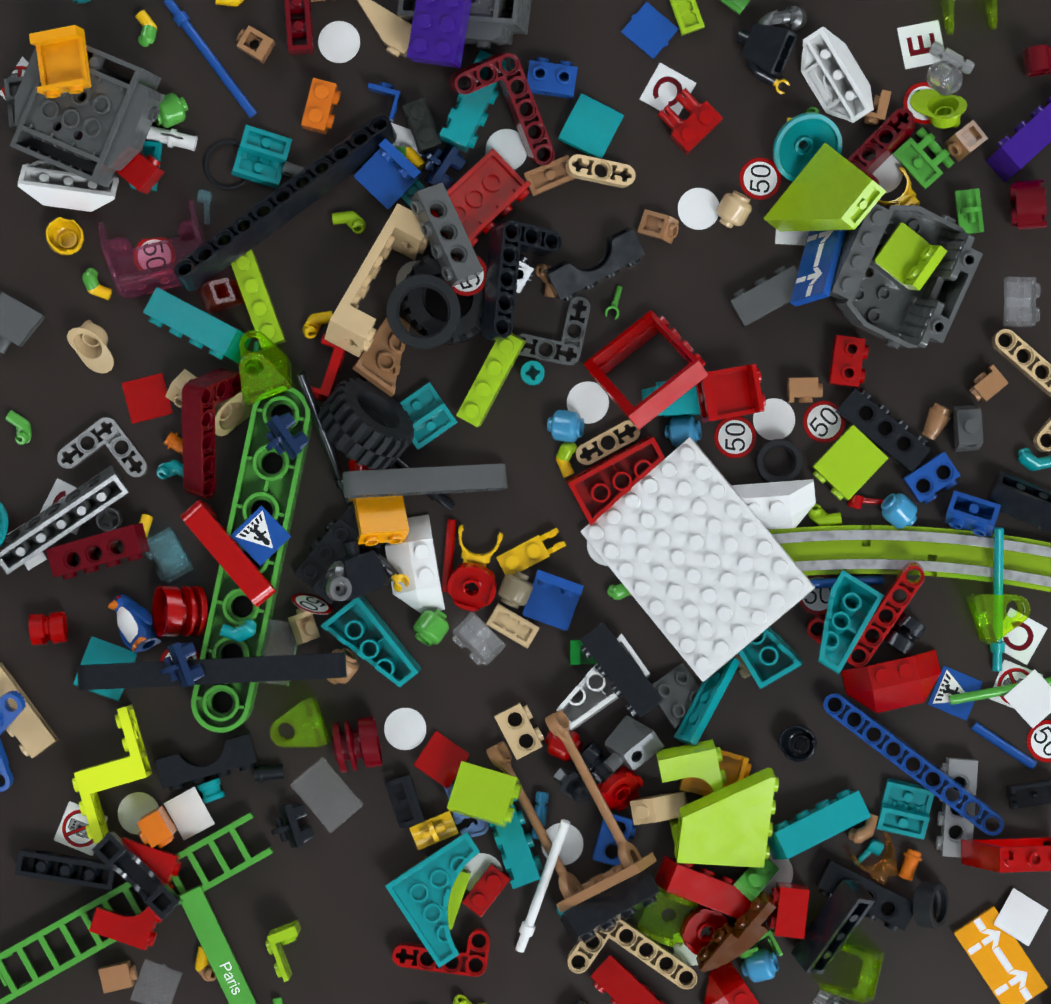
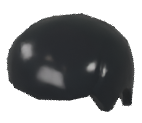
M793 725L781 732L778 746L787 759L794 762L809 760L815 754L817 739L809 728L802 725Z

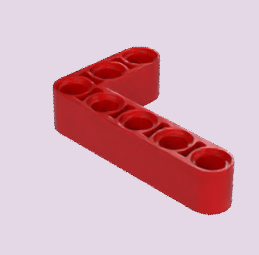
M204 500L196 501L180 515L185 524L257 608L276 593L271 583L216 520L218 518L217 514Z
M910 562L903 567L874 612L853 651L856 649L863 650L865 657L855 659L851 652L846 662L855 667L865 666L922 585L924 570L919 563ZM911 569H916L920 572V576L916 580H910L906 576L907 572ZM895 590H904L907 594L906 597L902 600L895 599L893 597ZM884 609H888L893 613L892 617L888 620H883L879 616V613ZM814 615L807 623V633L813 640L821 644L823 631L816 633L812 630L811 626L816 622L824 625L825 617ZM870 629H875L879 632V636L874 640L868 639L865 635Z

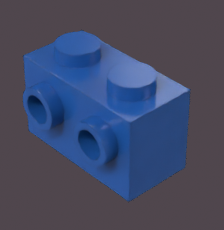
M536 57L535 61L530 60L527 82L533 94L573 99L578 67H574L573 63L568 61H559V64L549 63V59Z
M954 490L946 513L945 523H948L955 529L964 528L970 530L977 536L992 537L1001 505Z

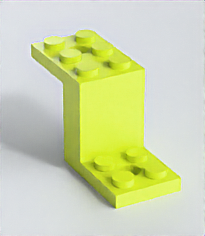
M133 704L117 709L118 714L115 715L117 726L119 729H123L125 736L122 738L123 748L130 755L81 769L75 772V778H72L74 790L79 792L82 801L79 802L82 816L86 815L89 825H86V832L88 838L93 839L94 844L99 843L109 833L98 791L143 779L153 774Z

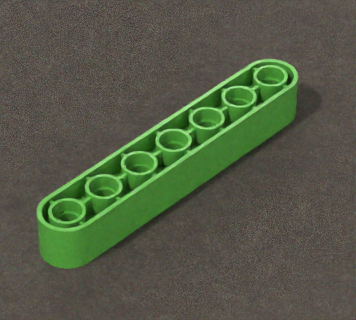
M285 385L272 386L261 392L254 401L227 526V533L230 536L253 514L254 505L261 500H266L272 505V517L290 534L309 442L302 449L303 451L292 460L286 452L282 453L280 456L283 460V466L275 474H269L265 471L263 460L266 455L277 453L275 448L267 451L265 447L270 441L265 435L270 432L266 423L273 417V412L278 406H289L293 412L296 424L288 429L290 434L294 437L302 431L310 439L313 418L304 395L295 388ZM288 540L258 567L260 572L275 588L276 593L258 608L253 604V610L247 617L238 616L233 609L235 599L246 595L219 564L200 659L224 658V648L231 643L237 644L242 649L243 657L265 655ZM238 544V546H239V547L243 550V552L245 553L246 551ZM247 619H251L257 624L255 634L242 642H237L220 635L223 624L237 628L243 625ZM259 682L194 685L191 708L195 719L201 726L213 732L223 733L234 730L250 717ZM223 691L232 697L233 705L228 712H220L214 707L213 699L216 693Z

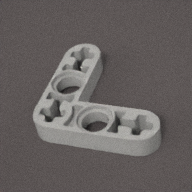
M108 417L98 420L63 447L57 455V461L61 467L73 469L102 446L106 445L130 476L135 478L142 477L148 470V463L118 423ZM104 422L106 424L112 423V433H103L100 436L103 441L99 442L98 437L92 431L95 429L96 433H99L103 430L102 424ZM86 436L94 439V447L90 450L83 449L81 445L82 439ZM123 440L128 444V451L120 455L116 452L115 445ZM76 444L78 450L84 455L80 457V454L77 453L72 458L74 461L72 464L69 462L64 463V453L71 454L76 451L73 448V445ZM133 451L136 453L135 456H132L135 462H142L140 466L142 471L140 473L131 471L133 465L129 460L126 463L123 462V459L129 457Z

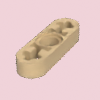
M581 154L573 155L567 160L565 165L567 174L573 178L619 188L628 187L634 182L636 177L635 171L630 165ZM576 161H579V165L582 167H587L591 163L589 169L581 168L578 172L576 167L572 166ZM596 165L605 167V177L601 178L595 174L594 169ZM622 171H625V175L629 177L624 182L622 177L614 175L612 180L610 179L612 173L620 174Z
M630 420L624 421L580 445L576 450V459L582 465H591L635 441L640 435V430L636 428V431L633 432V438H630L629 435L621 438L624 443L620 445L619 439L613 431L618 430V434L625 431V425L636 428ZM604 436L614 438L615 446L612 449L606 450L601 446V439ZM597 441L598 449L603 454L598 456L597 452L593 453L590 461H587L586 458L581 459L582 449L586 447L587 450H591L594 448L592 442Z

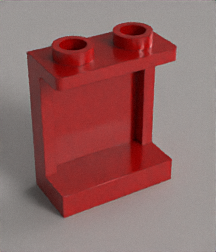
M323 334L321 344L334 350L322 387L318 389L311 386L315 398L323 402L336 388L347 354L346 350L325 340L326 334Z
M756 363L707 372L708 376L695 385L702 423L765 411L766 398L764 393L761 392L760 387L762 376Z

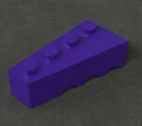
M1051 96L1047 99L1049 104L1045 108L1040 105L1030 114L1033 119L1028 123L1023 120L1013 129L1016 134L1011 138L1009 135L1005 136L997 144L999 149L986 160L987 164L1004 182L1017 173L1051 142Z

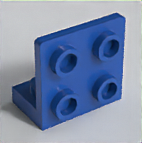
M385 138L379 144L380 149L354 175V178L386 209H390L422 174Z
M537 570L533 582L534 589L524 607L522 615L567 631L584 586Z

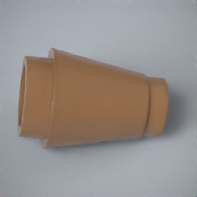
M934 403L933 407L929 409L922 435L935 440L952 418L950 417L952 410Z

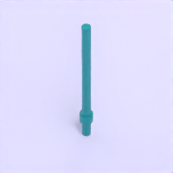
M994 527L993 641H990L993 671H1002V653L1005 652V642L1002 641L1003 527Z

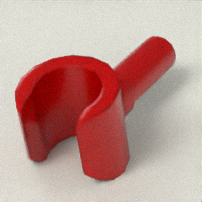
M853 495L849 499L848 507L861 510L863 503L882 505L883 499Z

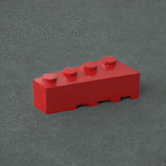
M649 435L569 478L566 482L587 521L592 525L614 503L628 493L636 483L662 462L665 457L655 438Z
M664 855L655 877V882L666 892L737 919L750 908L752 901L734 886L736 880L724 875L723 878L714 876L715 872L702 867L700 870L693 867L694 864L677 863L675 859Z
M609 955L590 976L594 980L592 985L602 994L606 991L612 997L610 1000L612 1004H666L662 1000H658L654 992L644 983H640L638 978L613 955Z

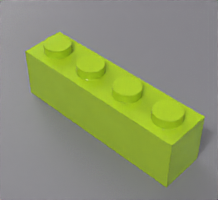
M250 249L234 261L231 266L260 346L264 350L286 342L256 256L254 251Z
M513 333L506 338L496 340L456 415L457 417L476 427L482 425L526 340Z

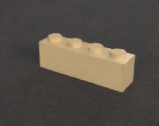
M0 662V698L7 692L14 690L21 693V696H24L26 701V707L6 731L11 737H17L20 742L18 746L25 756L30 755L31 758H34L59 739L4 664ZM8 698L9 707L14 708V710L17 709L16 701Z

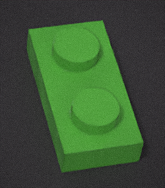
M765 859L764 868L748 867L734 883V886L750 901H753L778 872L779 868L770 859Z

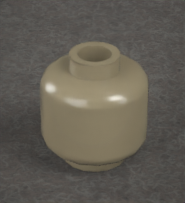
M516 571L515 575L506 574L498 590V595L502 597L500 601L517 609L519 605H526L534 589L533 584L528 581L530 576Z

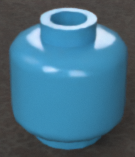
M557 410L553 417H549L547 430L551 432L552 438L555 441L572 443L577 441L578 437H582L584 419L576 411Z
M692 415L673 416L670 419L669 425H665V438L670 439L674 447H679L689 437L695 443H697V440H701V423L696 421Z
M903 493L890 494L881 505L883 518L898 529L912 526L917 520L916 504Z
M763 948L753 952L752 956L745 958V962L741 963V968L745 977L748 976L752 982L757 983L773 979L776 972L779 971V964L775 953H771L767 948Z

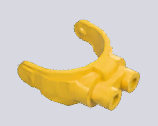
M901 166L898 169L907 180L904 193L895 200H879L877 204L920 205V201L916 198V193L912 189L909 175Z
M460 525L458 528V540L462 548L461 558H463V563H477L486 567V564L490 563L492 554L498 549L503 533L499 532L497 543L491 551L484 554H476L464 546L462 542L464 528L463 525Z

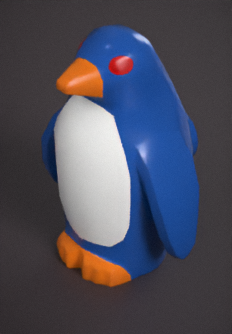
M119 594L108 605V608L114 610L117 614V625L121 639L134 653L146 651L161 642V639L154 631L152 614L128 595Z

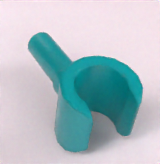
M872 839L864 853L853 862L856 867L859 866L871 852L879 856L884 849V844L877 839Z

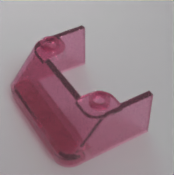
M193 200L188 201L191 219L179 224V237L132 248L131 242L126 238L117 237L109 239L104 224H98L102 252L116 290L121 297L134 298L153 293L156 287L165 290L182 285L174 273L175 265L205 242L202 226Z

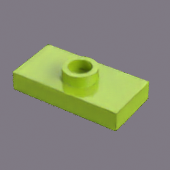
M669 0L682 36L705 28L696 0Z

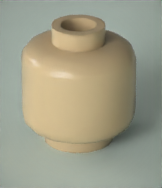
M735 190L733 193H726L716 209V213L721 217L719 222L729 228H732L734 225H744L752 211V206L749 203L750 199Z

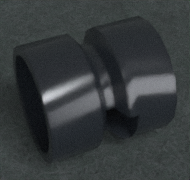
M902 612L895 622L894 628H891L883 641L904 655L909 656L915 647L914 640L920 639L927 628ZM903 627L911 631L908 637L900 632Z
M592 741L580 755L598 786L611 774L603 764L609 755L604 756L602 754L603 749Z

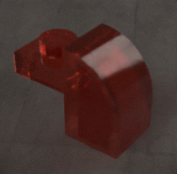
M228 277L209 281L198 288L200 299L207 314L217 313L222 309L245 303L237 280L229 281Z

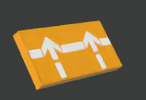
M992 906L954 931L953 934L1000 1004H1024L1048 987L1016 938L994 925L999 913Z

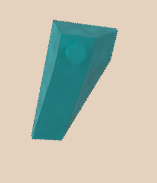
M844 570L841 571L830 590L818 662L837 674L841 672L884 597L883 594Z

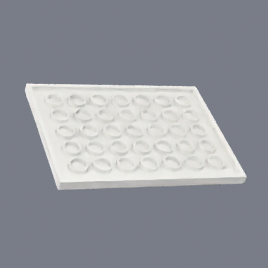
M690 437L636 483L628 493L614 503L592 525L588 524L580 531L702 682L707 680L815 589V586Z

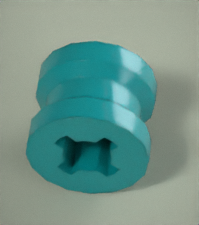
M537 361L526 362L521 368V378L524 383L535 386L542 382L545 374L543 366Z
M215 778L196 786L198 791L202 793L204 804L226 796L225 792L220 788V778Z

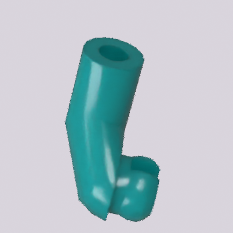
M251 619L245 620L244 624L237 628L223 624L220 635L237 642H242L255 634L257 624Z

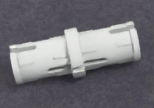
M151 125L147 140L167 144L169 148L176 146L195 151L198 136L177 132V129L173 128L167 130Z

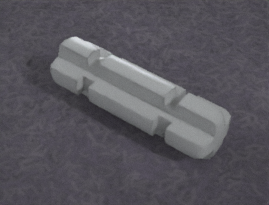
M939 42L932 44L929 49L930 54L935 57L939 56L942 61L956 69L959 67L960 71L965 74L971 73L975 65L974 62L969 59H963L962 55L949 48H943L944 45Z

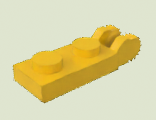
M555 528L541 536L537 535L496 557L504 574L515 575L516 571L521 572L550 557L551 553L565 547L566 544L562 541L546 549L542 542L547 538L556 536L559 533L558 529Z

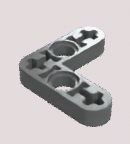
M575 297L570 301L561 342L528 334H518V337L526 339L527 344L533 345L532 340L538 341L535 346V355L530 354L532 349L524 348L519 356L565 366L575 365L579 361L590 313L589 301L584 297ZM578 301H582L583 306L586 307V311H582L580 314V319H585L584 323L577 320H569L570 316L575 318L576 309L572 308L573 304L577 305ZM576 324L581 328V335L578 338H571L568 335L567 330L570 325ZM543 343H548L553 348L552 354L548 357H544L539 353V347ZM556 345L562 346L560 351L567 352L568 348L573 349L576 358H572L570 362L566 361V357L559 355V360L553 359L556 354Z

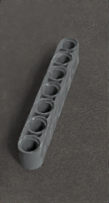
M506 464L362 470L342 473L344 498L483 492L508 489Z

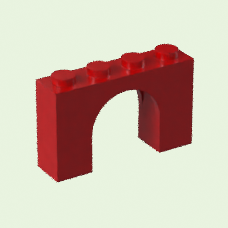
M121 837L173 890V886L170 884L173 875L177 876L182 864L179 862L180 856L156 847L151 848L150 845H145L127 837ZM149 906L136 916H127L103 907H97L89 931L142 950H147L149 946H153L155 943L157 932H154L157 922L161 923L162 919Z

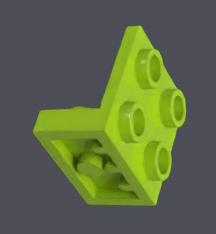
M900 222L873 259V262L908 290L920 291L947 253V250L941 245H931L905 223Z
M298 920L272 929L267 936V941H265L269 954H274L276 963L274 968L278 978L282 977L284 982L290 980L292 971L282 945L289 944L298 937L297 935L301 931Z

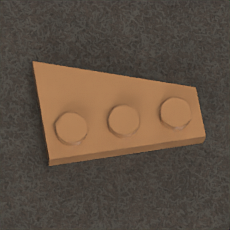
M386 315L373 337L374 340L367 352L363 350L352 369L392 397L395 394V383L400 372V361L405 350V344L392 332ZM400 317L403 326L409 331L410 324Z

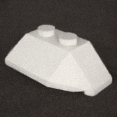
M825 27L819 28L803 39L801 73L825 113L854 123L873 111L871 86L846 44Z
M38 160L32 164L22 165L18 187L44 206L92 212L115 199L119 178L113 175L107 188L48 162Z
M814 479L731 485L767 530L796 528L816 503Z
M429 514L407 518L409 532L406 540L399 544L387 542L385 545L387 561L399 572L398 575L404 574L410 581L408 587L404 583L398 582L402 586L400 592L394 590V581H391L393 595L421 614L425 610H445Z

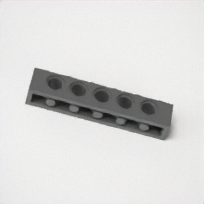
M110 465L7 535L0 546V566L8 575L129 493L126 483L115 468Z

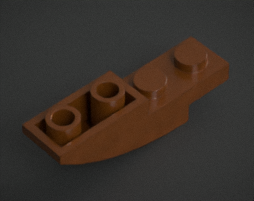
M763 891L759 897L752 901L748 911L737 919L734 927L725 923L722 928L715 931L712 940L707 946L700 949L696 958L699 969L702 972H707L729 963L750 949L768 931L765 920L776 908L771 895Z

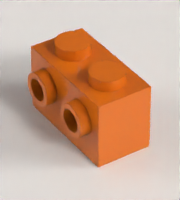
M316 78L312 79L301 123L303 129L327 134L328 128L332 129L335 115L332 114L333 107L338 105L341 94L336 83Z
M163 805L144 815L137 822L141 830L139 832L140 838L145 845L149 844L151 848L156 845L159 848L167 845L174 839L173 835L177 831Z

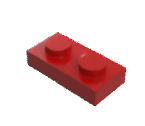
M491 863L462 900V903L482 917L511 878Z

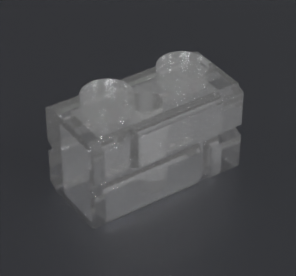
M1036 277L1004 278L1003 327L1031 328L1036 326V322L1040 321V308L1036 307V298L1040 297L1041 287L1040 283H1036Z
M473 611L452 631L455 635L452 638L453 641L460 648L466 646L472 652L469 655L470 658L479 666L482 663L487 666L507 646Z

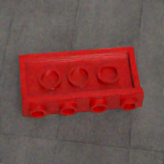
M494 149L490 150L447 190L472 247L479 241L477 237L482 232L487 234L491 231V228L496 225L494 221L499 216L504 218L513 210L511 205L516 200L521 202L530 194L528 189L531 183L529 181L525 182ZM430 210L434 217H438L434 210ZM441 232V234L446 239H448V236L444 232Z

